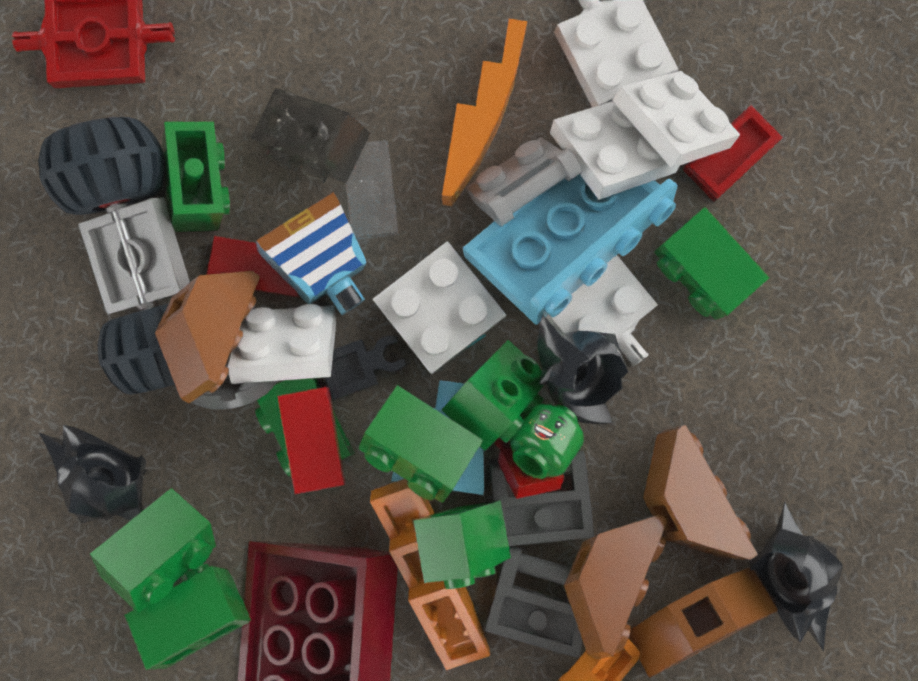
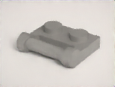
M540 137L537 140L522 144L516 150L515 155L500 165L492 166L482 171L476 181L466 187V190L474 203L502 227L514 219V212L561 180L566 179L570 181L582 173V169L578 160L569 149L566 148L562 151Z

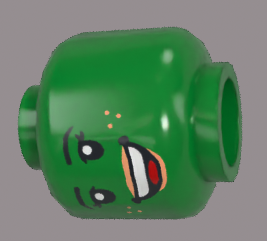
M538 404L530 408L523 418L522 426L510 439L513 460L523 472L534 478L543 479L546 476H560L566 471L584 443L583 430L578 424L576 415L563 405Z

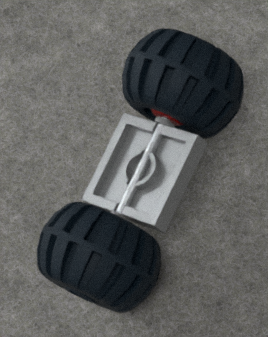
M107 117L59 129L45 138L41 145L38 158L41 183L50 199L66 213L85 215L107 211L108 214L78 224L106 312L111 314L136 306L138 310H142L112 319L102 326L97 344L100 366L109 381L125 394H139L175 385L155 335L168 304L157 307L152 306L159 305L157 300L174 296L188 285L190 281L164 197L151 198L159 193L163 186L166 171L163 149L155 135L141 121L131 117Z

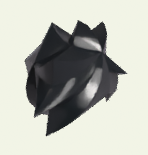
M543 315L537 341L542 366L539 384L546 385L553 402L556 405H563L570 409L576 415L578 422L586 424L613 423L606 402L623 389L622 378L629 372L620 353L616 335L579 330L563 335Z
M63 425V440L39 432L54 463L58 486L63 493L65 505L70 513L78 517L81 524L100 519L107 521L114 515L131 521L144 510L142 505L143 475L148 469H145L147 461L142 455L139 457L130 455L102 439L73 426Z
M784 502L776 530L762 551L758 552V555L749 562L750 570H755L764 588L777 607L781 620L792 636L801 643L805 634L809 631L824 652L830 606L837 595V583L841 576L843 565L836 556V548L815 539L814 536H804Z

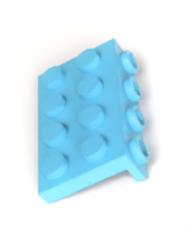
M580 174L570 181L563 179L514 212V219L502 227L495 221L463 247L464 257L537 325L541 322L543 315L545 317L550 315L552 318L559 315L572 300V294L583 284L586 286L594 284L606 271L607 263L618 253L622 256L628 254L640 241L642 232L652 223L655 226L661 225L676 207V203L673 200L678 185L671 179H667L661 185L654 180L598 200Z

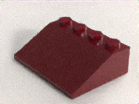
M249 541L244 605L251 621L242 626L238 681H390L398 567L390 552L349 546Z

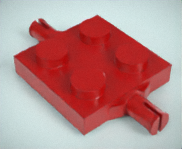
M44 0L45 16L40 31H15L12 33V37L15 39L12 40L13 47L17 52L42 50L46 58L47 83L53 88L145 83L144 55L147 45L149 43L175 42V37L173 36L175 32L171 22L145 24L142 0Z

